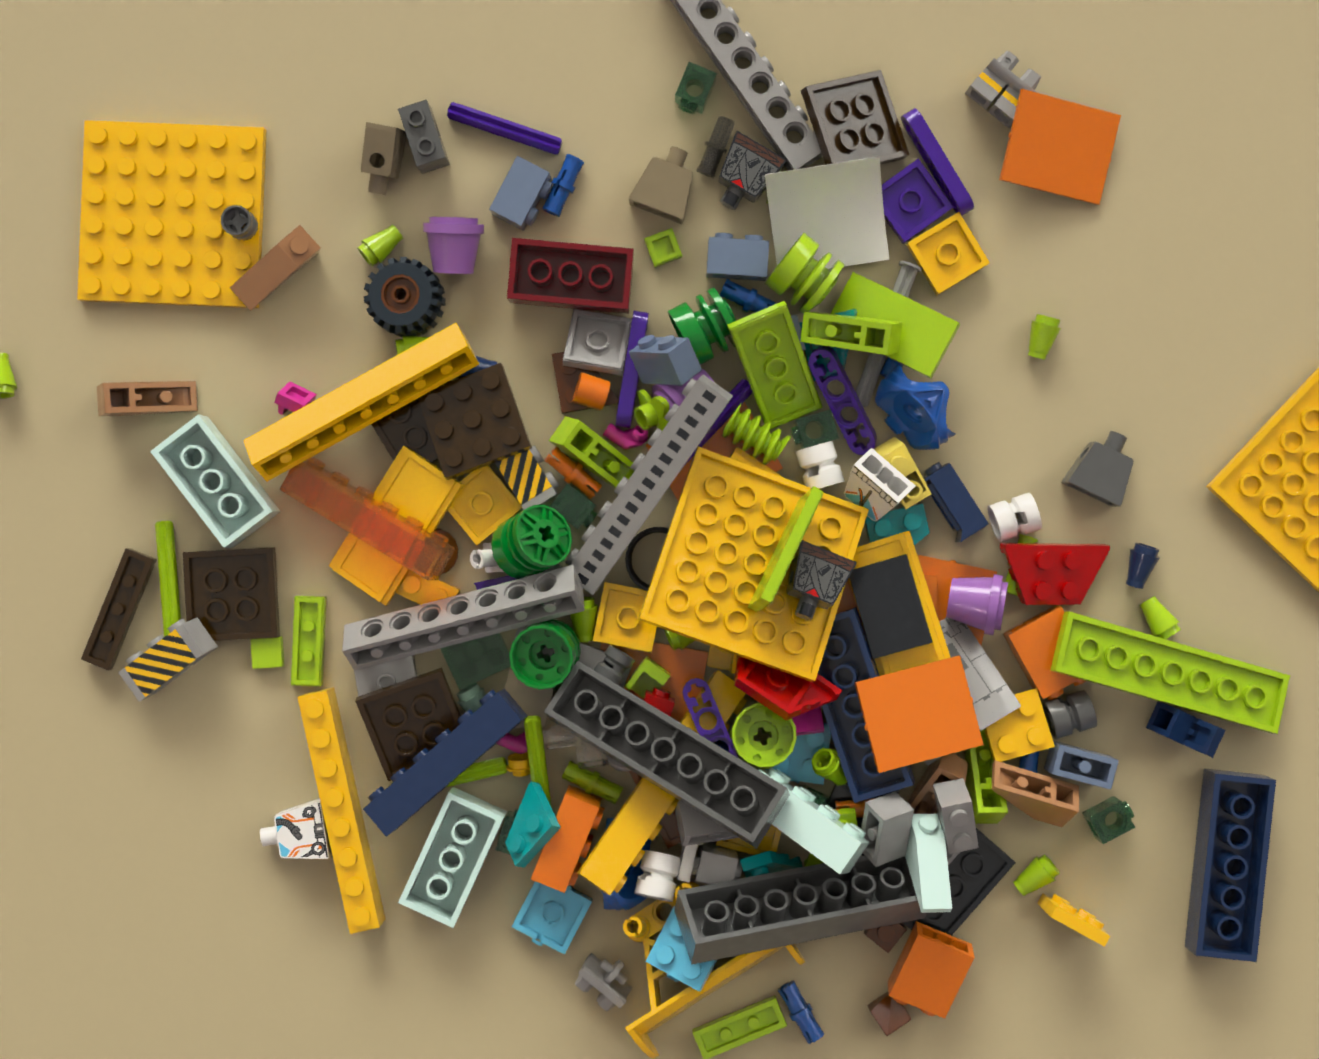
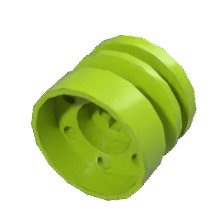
M805 233L798 238L764 283L778 295H782L792 287L795 290L790 300L792 306L802 296L805 297L806 300L799 309L803 314L804 311L809 312L825 299L837 283L839 273L844 267V263L840 260H837L830 269L825 267L832 257L830 252L825 254L819 261L813 258L819 244Z
M755 703L746 707L736 717L730 731V738L739 759L755 769H770L785 761L793 752L797 740L796 726L792 718L784 720L761 703ZM758 729H761L763 734H769L765 745H762L760 741L754 740V736L758 734Z

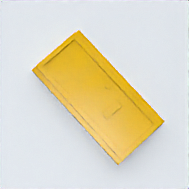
M403 445L330 562L329 567L375 600L387 606L463 484L455 478L445 479L440 468Z
M910 531L859 546L853 561L857 562L854 569L907 554L933 643L875 658L879 676L951 657Z

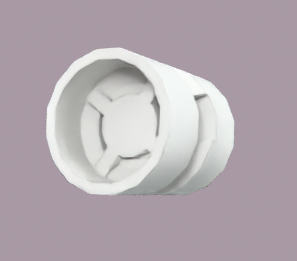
M833 441L795 451L800 468L806 471L802 476L805 486L810 488L814 486L819 489L844 482L840 465L834 463L837 454Z
M1030 493L1013 497L1011 503L1004 500L987 507L993 532L999 542L1017 537L1019 531L1027 534L1042 529L1040 513Z
M644 850L645 854L640 864V868L644 872L643 875L638 876L634 894L673 902L676 889L673 878L679 874L681 858L665 853Z

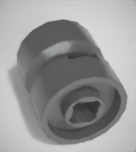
M1085 690L1068 694L1064 701L1058 697L1042 703L1050 733L1054 739L1073 734L1074 729L1082 732L1097 727L1096 713L1092 701Z

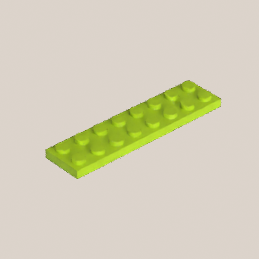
M1070 611L1063 614L1050 670L1271 734H1278L1290 675Z

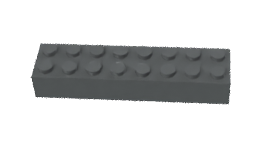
M579 661L576 662L572 671L544 711L556 724L756 849L790 796L787 787Z
M865 855L860 856L850 872L839 874L825 863L678 890L675 905V914L691 964L923 919L926 916V913H921L905 856L877 867Z

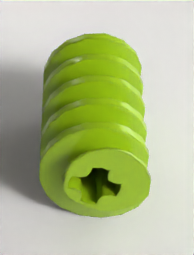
M740 403L724 427L722 437L726 438L733 433L732 443L734 445L744 440L743 451H747L753 446L752 457L756 458L763 453L762 463L764 465L771 460L775 462L791 436L787 435L780 440L781 429L778 428L770 433L771 423L768 421L763 426H759L761 416L757 415L750 420L751 409L748 408L740 413Z

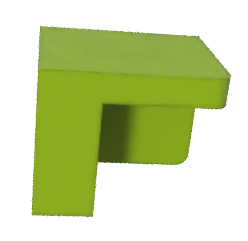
M646 655L624 687L628 690H633L644 698L646 689L653 691L654 687L660 688L664 686L670 678V673Z

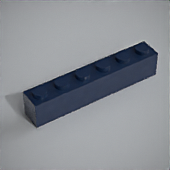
M505 688L497 693L494 690L487 693L479 700L482 706L478 710L473 712L469 709L457 719L460 725L451 732L448 728L435 738L434 741L437 745L429 751L427 748H424L412 759L415 764L408 770L405 767L401 768L390 778L393 783L388 788L384 789L381 786L368 797L371 802L363 810L386 837L396 831L528 716Z

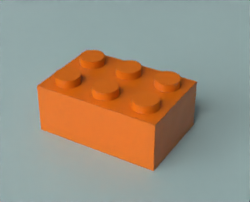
M568 785L556 815L561 828L543 847L531 880L565 893L568 885L574 887L579 875L577 872L582 863L578 862L579 857L586 858L592 843L593 835L589 834L591 828L597 830L605 808L600 806L601 797L594 794L589 795L582 789Z

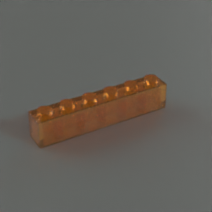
M314 457L289 470L279 490L428 581L439 580L456 549L448 544L449 539L436 531L429 533L422 528L424 524L411 516H407V518L398 514L399 508L386 501L378 502L373 499L375 495L373 492L361 486L355 488L349 484L350 479L347 476L336 471L332 474L324 469L325 463Z

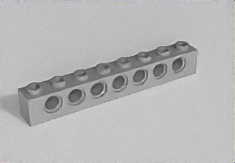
M670 0L775 152L787 160L785 166L788 171L806 168L821 158L822 153L815 132H812L806 123L808 121L806 113L799 105L794 106L789 99L791 93L782 80L778 82L773 76L772 72L774 69L770 61L765 56H759L755 50V47H757L756 42L748 31L743 33L737 24L739 23V18L730 6L726 8L721 0ZM704 9H712L717 15L712 19H705L700 13ZM728 33L734 40L729 44H723L718 40V36ZM738 58H746L750 61L751 65L746 69H741L736 66L735 61ZM756 82H762L768 87V91L763 94L756 93L752 89V85ZM772 107H780L784 110L785 116L779 119L774 118L770 115L769 110ZM790 131H796L802 136V141L791 143L788 141L786 134Z
M569 565L344 625L342 652L355 671L584 611L583 584L574 565Z

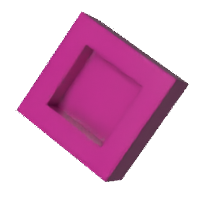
M289 381L277 393L274 403L278 404V413L283 415L287 410L295 412L315 401L317 394Z

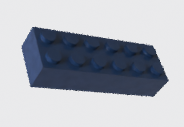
M857 607L837 613L818 674L843 690L837 700L823 705L822 708L853 801L856 803L912 786L915 778L910 765L882 773L877 772L869 737L864 728L865 722L854 682L877 677L879 673L875 660L872 657Z
M1206 768L1203 770L1185 947L1196 956L1257 962L1276 780L1268 776Z

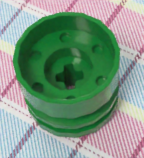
M714 287L706 291L710 305H707L700 294L696 296L698 311L693 312L686 302L667 311L678 337L689 338L700 365L714 358L711 344L716 343L723 352L729 350L724 337L727 336L735 347L727 325L737 320L726 300L722 299Z
M532 505L498 526L493 533L491 543L493 557L498 566L507 575L516 579L539 574L565 560L571 550L572 535L567 521L556 509L547 505Z
M551 619L532 624L520 632L512 642L509 653L511 669L517 679L526 686L535 689L553 688L566 679L576 662L579 661L581 655L580 640L574 629L563 621ZM545 647L548 649L553 648L554 653L550 656L549 654H543L542 650Z

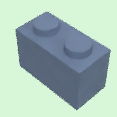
M517 156L489 208L492 215L522 231L525 230L527 224L532 226L539 213L536 207L540 199L543 198L545 200L552 189L553 183L550 182V173Z
M715 233V237H709L706 278L766 281L769 241L763 240V236L745 235V239H736L730 233Z
M647 335L638 341V345L629 351L641 382L644 384L682 386L702 370L689 338L674 337V335L666 337Z
M1053 741L1055 747L1049 748L1044 766L1046 771L1053 775L1111 790L1119 760L1110 755Z

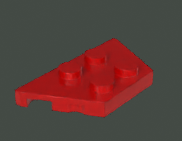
M1000 543L1001 553L1006 555L1010 566L1008 571L1011 579L1016 583V592L1021 603L1025 605H1081L1110 551V545Z
M737 655L734 686L784 720H789L838 699L843 691L819 674H817L816 681L810 682Z

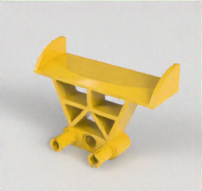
M694 882L682 883L675 889L673 902L656 900L624 921L623 930L631 940L643 943L645 961L656 942L654 939L659 936L666 922L660 916L661 908L666 904H670L672 908L676 905L678 890L699 887L701 885ZM795 944L738 955L711 972L701 992L689 986L663 1004H661L659 980L666 976L667 973L646 962L651 1011L625 1028L640 1049L648 1057L654 1059L659 1054L648 1033L783 947L787 948L799 965L805 963V960Z

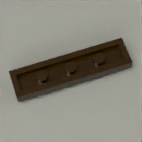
M131 548L125 549L81 660L108 671L113 669L157 559Z

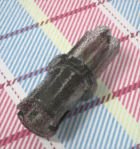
M723 116L718 118L709 142L706 141L704 144L707 147L696 170L697 172L711 178L715 177L722 155L727 153L725 148L735 125L733 120Z

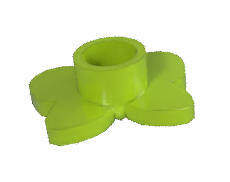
M644 389L637 391L640 406L634 409L636 422L643 430L657 426V428L663 431L669 422L664 419L670 408L669 402L662 396L651 398Z

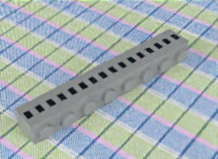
M702 375L697 381L692 378L681 393L686 396L681 405L678 406L674 403L664 419L669 422L663 431L657 428L647 442L652 446L646 455L642 453L638 455L630 467L635 470L629 480L623 477L614 490L618 494L614 502L610 503L607 501L597 515L601 518L596 527L590 525L582 536L581 540L585 542L580 551L574 548L565 561L567 565H574L583 584V589L594 595L733 397L732 394L705 375Z

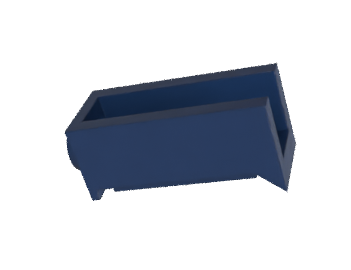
M937 462L924 471L926 476L923 479L927 482L931 492L930 496L952 530L957 531L955 542H962L989 524L950 463L942 466L940 462Z

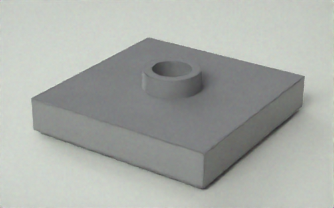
M573 309L563 357V366L622 376L632 319Z
M414 655L354 671L358 696L417 676Z

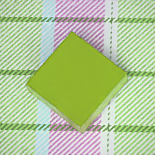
M672 228L644 238L654 268L682 258V253Z
M283 636L250 639L252 669L284 666Z

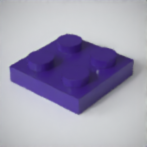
M919 158L882 184L884 217L902 244L953 208Z

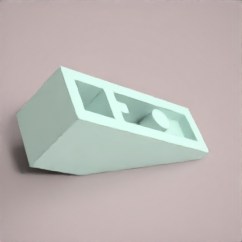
M938 813L913 814L905 858L921 913L951 912L952 900L946 841Z

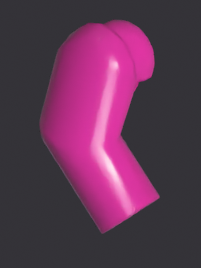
M610 423L603 436L621 448L628 450L642 446L648 439V430H643L637 425L635 428L622 431Z
M525 732L518 736L508 733L497 745L518 754H524L527 752Z

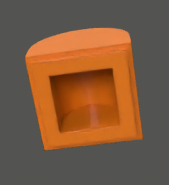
M581 372L572 402L601 411L608 397L610 381Z

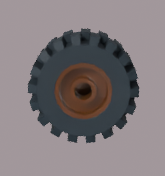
M400 257V261H397L395 258L387 259L389 265L385 266L383 263H380L376 266L379 269L378 273L371 272L368 276L372 279L371 284L365 283L364 290L368 292V295L364 296V303L369 305L366 310L374 318L373 321L396 336H416L418 332L424 335L428 332L426 328L429 325L434 328L438 324L434 321L437 316L442 318L444 312L440 308L446 305V299L442 296L445 293L444 287L439 283V278L418 260L413 259L411 261L407 257Z

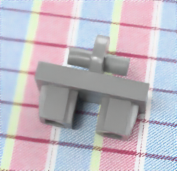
M592 953L586 958L575 982V985L583 992H588L593 986L600 991L597 1002L605 1011H609L615 1006L621 1008L626 1003V998L632 990V986L626 982L628 978L620 972L624 966L621 960L612 965L606 959L601 961Z

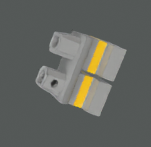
M1006 51L997 60L994 58L965 92V94L986 110L1001 90H1004L1003 94L988 112L1008 128L1013 123L1020 89L1036 92L1035 89L1041 79L1040 75L1029 68L1021 78L1011 72L1019 60L1010 51Z

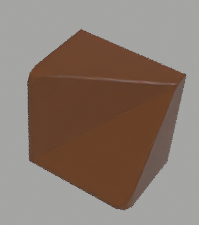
M888 992L867 1005L886 1036L911 1020L905 1007L893 1000Z

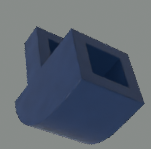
M1159 701L1146 726L1147 729L1212 758L1226 731Z

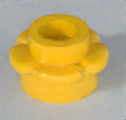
M528 752L524 754L513 753L508 756L509 765L506 766V770L512 772L513 776L523 777L530 774Z

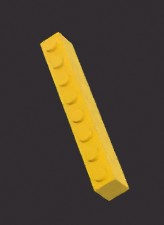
M454 323L246 438L243 441L252 466L268 482L479 365V362L467 338L458 324Z
M717 670L711 675L707 684L728 731L730 725L727 721L732 713L738 715L747 702L743 698L746 693L734 686V680ZM704 688L696 697L699 706L692 707L694 713H697L702 708L711 707L709 700L703 704L701 694L705 692ZM687 711L680 723L697 733L689 711ZM704 712L699 718V724L705 730L713 729L717 722L715 715L711 712ZM642 777L577 874L607 895H611L613 891L618 893L628 879L624 875L630 865L635 867L645 854L642 847L648 839L651 841L655 839L662 828V825L659 824L665 813L671 815L680 800Z
M332 687L305 693L297 698L349 932L353 934L380 928L385 921V914L335 689Z

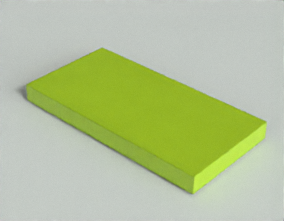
M852 272L831 314L856 309L857 317L903 322L899 352L884 356L931 379L961 325L959 322L855 272Z
M785 301L727 325L764 424L768 421L771 423L770 430L823 408Z
M813 486L798 500L748 608L758 612L773 602L824 494L822 490Z

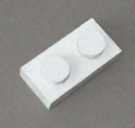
M704 843L682 846L681 864L677 880L690 882L691 875H696L700 858L695 857L698 845L703 846Z

